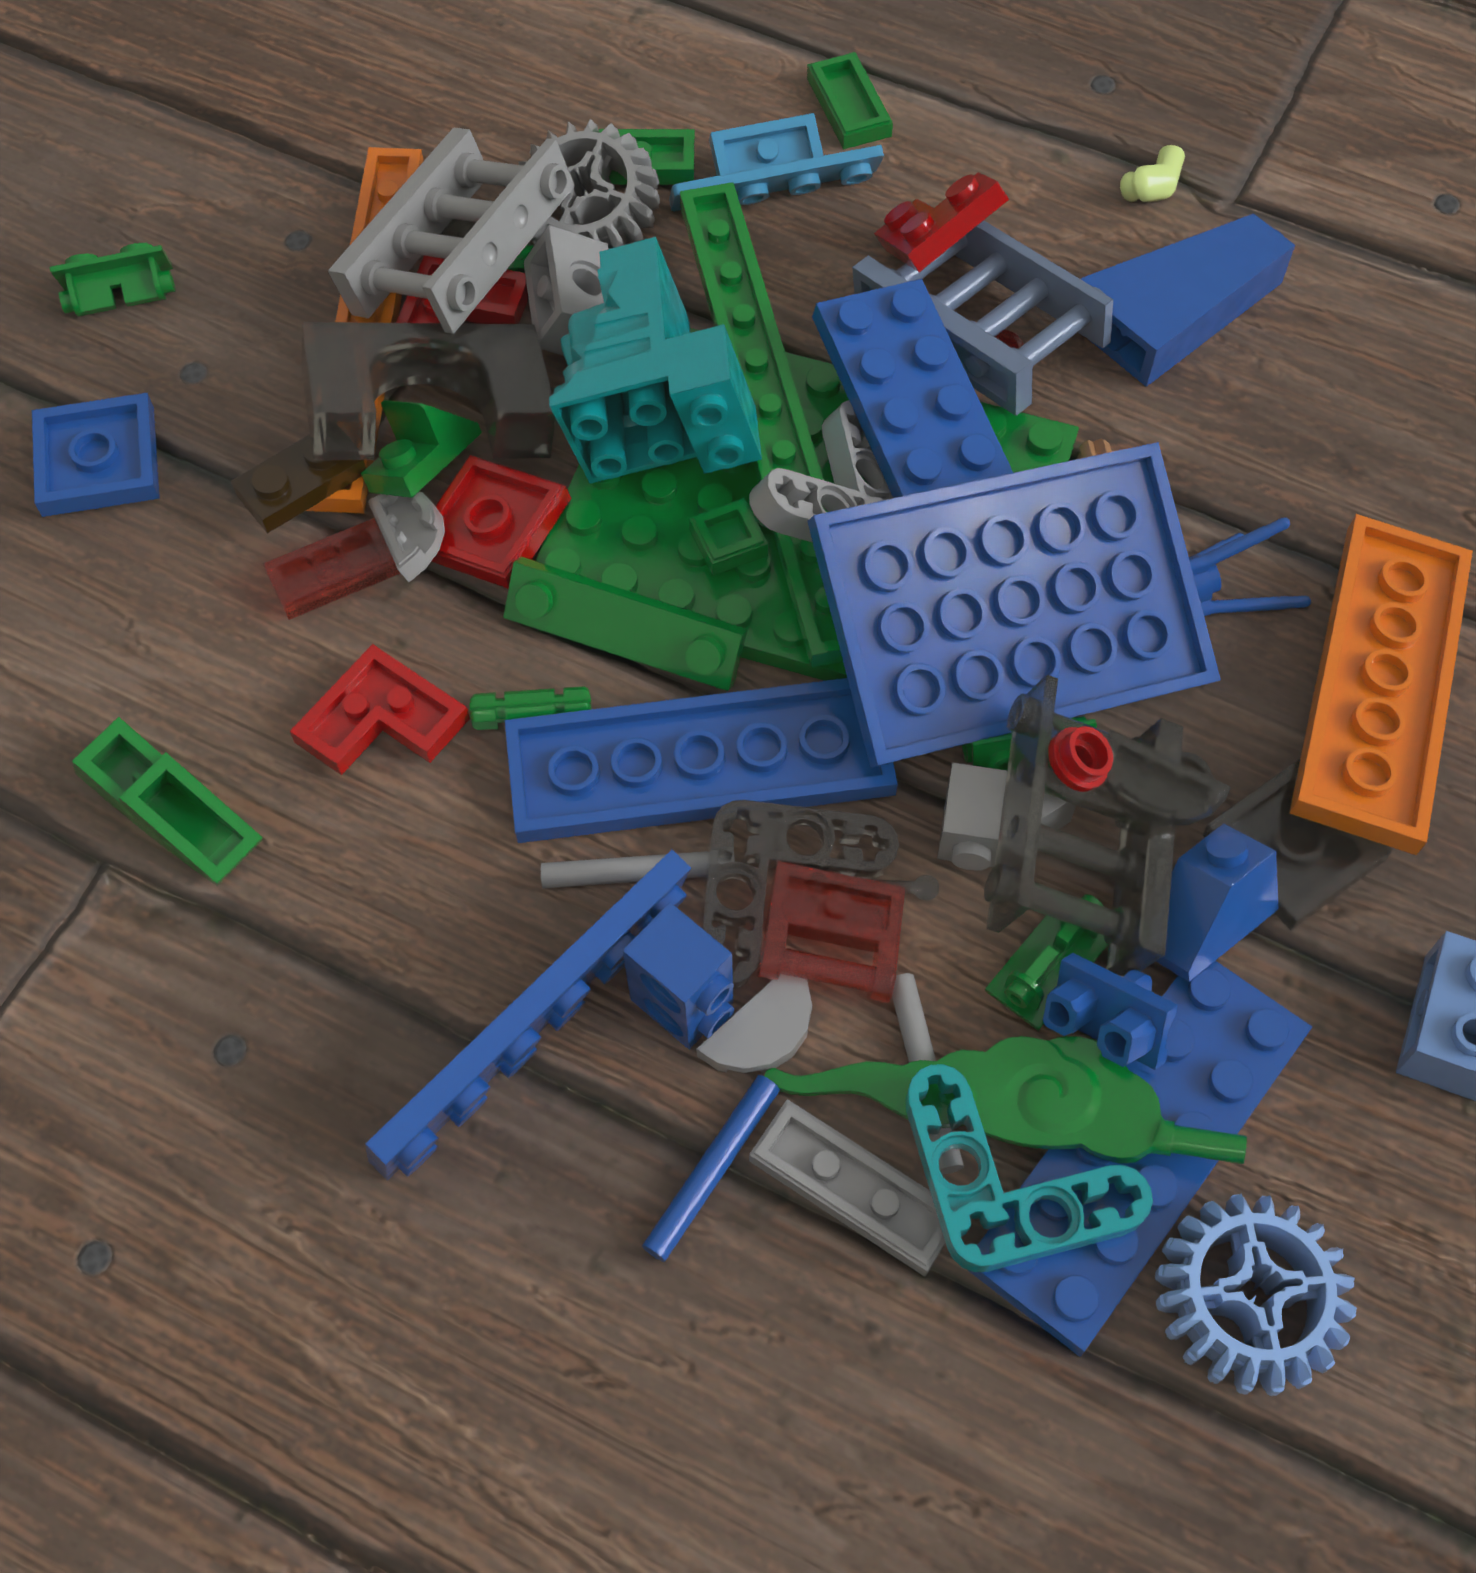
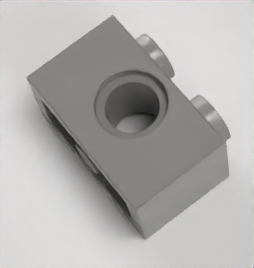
M548 225L524 260L535 348L564 355L560 339L569 333V318L574 313L604 303L598 278V269H600L599 252L608 250V243Z

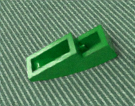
M120 717L115 719L72 760L75 774L151 838L216 886L263 840L259 833L167 752L162 755Z

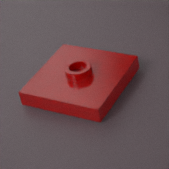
M470 455L435 506L443 516L445 534L440 550L431 562L509 589L514 561L520 557L532 560L572 499L567 487Z

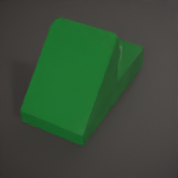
M384 400L381 402V406L397 441L384 446L379 452V457L361 475L370 493L412 498L472 443L482 431L477 422L426 404Z

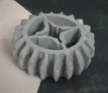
M591 119L584 131L578 132L576 127L568 121L567 134L561 137H557L556 134L548 130L546 139H556L575 187L560 204L563 211L560 221L550 216L530 241H533L535 245L548 225L608 243L609 249L622 246L627 242L634 243L643 240L640 228H654L655 218L652 210L658 209L660 204V197L656 190L659 184L656 170L652 169L650 156L644 150V147L638 148L636 139L631 136L630 132L620 137L618 129L612 123L600 133L597 124ZM531 144V157L540 146ZM518 161V162H519V165H525L528 161ZM612 170L620 173L627 180L624 194L615 191L614 185L611 184L609 175Z

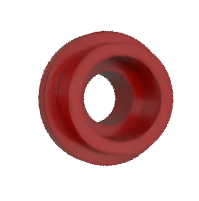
M1087 726L1079 728L1068 727L1057 733L1050 741L1048 748L1050 765L1059 780L1067 787L1079 792H1088L1105 781L1113 765V752L1107 739L1098 730Z

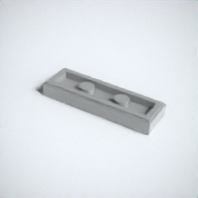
M788 1099L749 1154V1162L924 1277H926L946 1244L930 1190Z

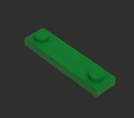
M520 557L513 563L503 616L505 619L725 691H729L735 684L748 629L524 557Z

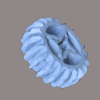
M1237 1194L1232 1195L1226 1202L1225 1211L1215 1201H1209L1200 1209L1201 1221L1197 1218L1186 1216L1177 1227L1182 1239L1169 1238L1162 1248V1252L1172 1263L1160 1265L1155 1272L1156 1281L1163 1286L1173 1289V1291H1168L1158 1297L1156 1309L1165 1313H1178L1179 1316L1178 1319L1166 1328V1337L1170 1340H1177L1187 1334L1193 1342V1345L1183 1355L1185 1363L1193 1365L1205 1355L1213 1361L1208 1370L1207 1378L1209 1382L1218 1384L1230 1370H1233L1234 1384L1238 1393L1248 1394L1251 1392L1259 1378L1263 1389L1269 1396H1276L1284 1391L1286 1379L1297 1389L1305 1387L1312 1382L1311 1368L1320 1373L1329 1370L1335 1364L1329 1349L1341 1350L1348 1345L1350 1335L1338 1323L1352 1320L1356 1316L1357 1307L1337 1297L1354 1287L1355 1278L1333 1272L1332 1266L1338 1263L1344 1256L1343 1249L1331 1247L1323 1251L1317 1244V1241L1324 1235V1224L1316 1223L1307 1231L1297 1226L1300 1219L1299 1206H1289L1280 1217L1275 1216L1271 1195L1261 1196L1255 1203L1252 1211L1243 1195ZM1230 1242L1233 1255L1227 1260L1229 1277L1219 1278L1212 1286L1201 1287L1200 1273L1206 1252L1214 1246ZM1266 1247L1282 1256L1295 1271L1285 1270L1277 1266L1270 1259ZM1249 1280L1255 1283L1254 1290L1261 1287L1265 1295H1272L1260 1307L1254 1304L1256 1296L1248 1300L1243 1291L1237 1292ZM1307 1300V1319L1300 1338L1294 1345L1280 1348L1277 1333L1283 1329L1282 1308H1290L1297 1301ZM1212 1315L1225 1316L1233 1320L1241 1330L1244 1343L1227 1334L1216 1323Z

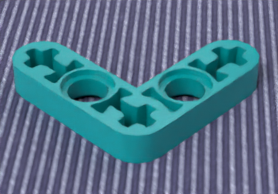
M944 1064L929 1065L919 1070L912 1078L905 1098L906 1113L947 1249L953 1260L962 1268L972 1272H989L1121 1237L1136 1230L1150 1214L1153 1203L1151 1187L1142 1174L1134 1168L1125 1165H1109L1003 1193L973 1094L966 1078L955 1068ZM930 1084H937L942 1094H954L955 1099L950 1102L947 1109L951 1130L953 1131L964 1124L968 1132H950L934 1142L930 1140L929 1134H939L942 1126L935 1106H922L920 1102L926 1098ZM950 1149L968 1151L978 1163V1177L968 1185L957 1186L949 1183L939 1170V1158L942 1154ZM1110 1183H1114L1116 1190L1120 1194L1131 1193L1134 1202L1125 1210L1126 1218H1120L1118 1211L1114 1207H1108L1093 1211L1087 1218L1093 1228H1084L1082 1205L1102 1199L1109 1191ZM1073 1191H1082V1204ZM1046 1199L1059 1203L1068 1215L1069 1224L1067 1232L1059 1237L1048 1238L1035 1231L1029 1219V1211L1033 1203ZM1014 1208L1015 1230L1025 1245L1024 1247H1015L1014 1232L995 1238L989 1246L990 1254L981 1255L977 1244H964L961 1237L967 1234L970 1229L971 1219H979L983 1229L1005 1226L1010 1217L1004 1209Z

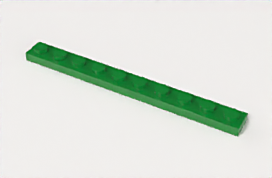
M734 182L680 191V208L714 327L725 325L756 405L762 460L753 462L758 482L776 468L788 469L824 480ZM773 531L811 668L843 662L813 542Z

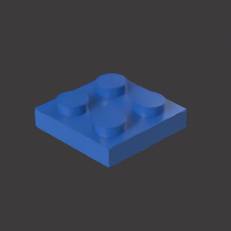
M148 393L32 410L34 503L42 517L160 499L154 406Z

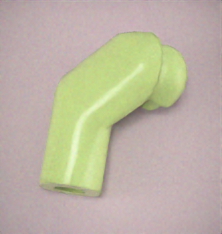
M1175 145L1164 146L1159 151L1156 164L1140 166L1135 172L1125 173L1120 181V190L1124 199L1129 202H1135L1139 199L1143 202H1155L1171 197L1176 190L1185 159V153L1182 148Z

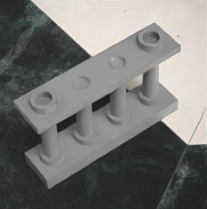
M452 128L328 270L350 313L354 316L369 318L390 292L425 298L429 300L445 333L454 334L575 187L556 139L547 138L525 165L484 161L470 129ZM482 184L506 186L495 201L471 198ZM452 219L476 222L464 238L441 235V232ZM422 255L445 259L432 275L408 272Z

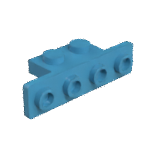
M814 113L711 132L709 143L717 176L674 184L669 198L671 211L681 210L680 191L734 182L740 205L761 202L769 197V193L789 189L791 195L810 193L819 189L821 183L839 179L843 185L858 184L870 179L873 176L872 173L877 171L884 158L882 145L823 155Z

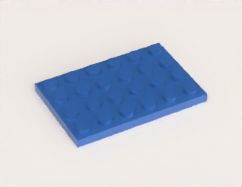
M1159 442L816 514L807 520L870 768L1221 681Z

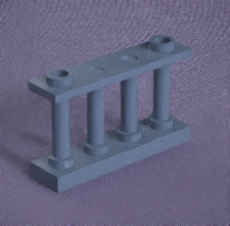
M982 221L921 272L916 271L907 264H904L897 270L889 269L869 255L852 267L854 294L923 279L954 255L973 266V269L936 296L929 295L973 388L1015 416L1032 404L1033 366L1078 332L1102 348L1111 342L1112 298L1099 288L1092 287L986 221ZM994 280L1014 292L1013 295L977 322L969 321L954 311ZM1035 306L1056 319L1019 349L1011 348L995 338L996 335Z

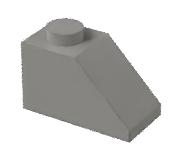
M952 763L937 859L952 861L955 866L966 870L977 871L987 869L988 867L1001 869L1071 822L1080 792L1067 787L1059 778Z

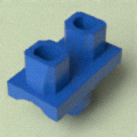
M1071 953L1061 960L1057 986L1047 995L1043 1022L1046 1027L1063 1036L1079 1030L1096 1039L1097 1047L1100 1049L1102 1056L1122 1067L1136 1060L1156 1070L1167 1060V1036L1176 1016L1178 1004L1153 993L1151 976L1134 969L1129 971L1124 977H1121L1075 953Z

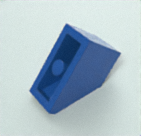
M1223 823L1178 858L1138 940L1139 952L1190 982L1279 909L1276 851Z

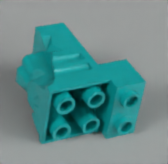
M656 237L600 251L598 278L604 303L574 313L569 318V333L560 339L562 352L568 364L563 371L565 383L557 386L554 389V394L549 397V406L589 483L613 479L622 475L669 465L695 457L698 458L704 474L762 460L756 405L725 325L690 333L689 317Z

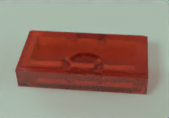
M374 518L263 563L288 620L400 574Z

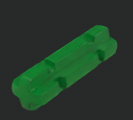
M585 686L564 687V694H555V688L505 691L504 698H496V692L476 693L470 698V720L474 729L488 730L498 729L499 723L505 722L504 720L591 710V694Z

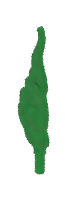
M1023 1036L1010 1037L999 1041L986 1052L959 1050L947 1054L938 1061L918 1060L905 1065L866 1061L809 1075H792L776 1068H770L764 1075L780 1088V1091L790 1095H861L876 1101L909 1120L906 1113L905 1098L912 1078L919 1070L929 1065L944 1064L955 1068L966 1078L973 1094L985 1136L1002 1142L1036 1149L1083 1148L1091 1155L1119 1164L1135 1163L1148 1154L1171 1156V1153L1243 1165L1245 1161L1247 1136L1174 1125L1175 1121L1164 1120L1161 1115L1159 1098L1150 1084L1140 1076L1129 1071L1127 1066L1122 1067L1104 1058L1097 1047L1096 1040L1079 1036L1059 1037L1052 1040ZM930 1084L926 1098L920 1102L922 1106L934 1105L942 1124L941 1128H951L947 1117V1109L950 1102L955 1099L953 1093L942 1094L937 1084Z

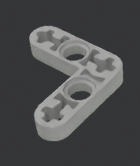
M849 400L843 402L822 424V434L834 483L788 469L776 468L770 471L751 490L749 502L752 511L768 529L812 542L807 520L813 515L826 513L823 507L831 512L893 498Z

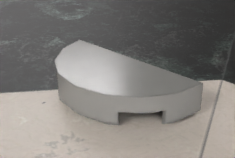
M418 492L412 498L380 494L369 499L368 503L397 569L409 583L428 567L440 550L445 534L443 516L423 492Z
M794 961L715 1031L709 1039L704 1041L696 1049L697 1057L716 1070L726 1073L728 1070L741 1073L760 1070L761 1073H765L768 1069L777 1068L790 1060L807 1038L812 1012L808 982Z

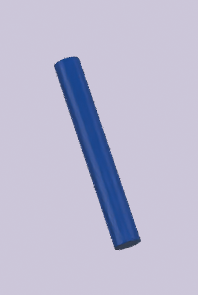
M757 1075L643 1243V1249L662 1262L667 1260L780 1092V1088L773 1081L765 1076Z

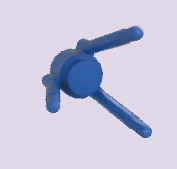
M1280 518L1245 535L1237 533L1189 557L1204 617L1219 613L1306 608L1311 604V598L1308 596L1211 600L1213 593L1221 590V577L1216 564L1286 530L1290 526L1288 518Z

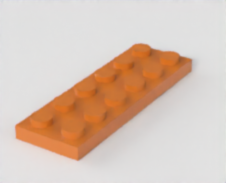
M1359 514L1355 515L1346 533L1289 814L1413 855H1417L1425 846L1430 827L1473 550Z

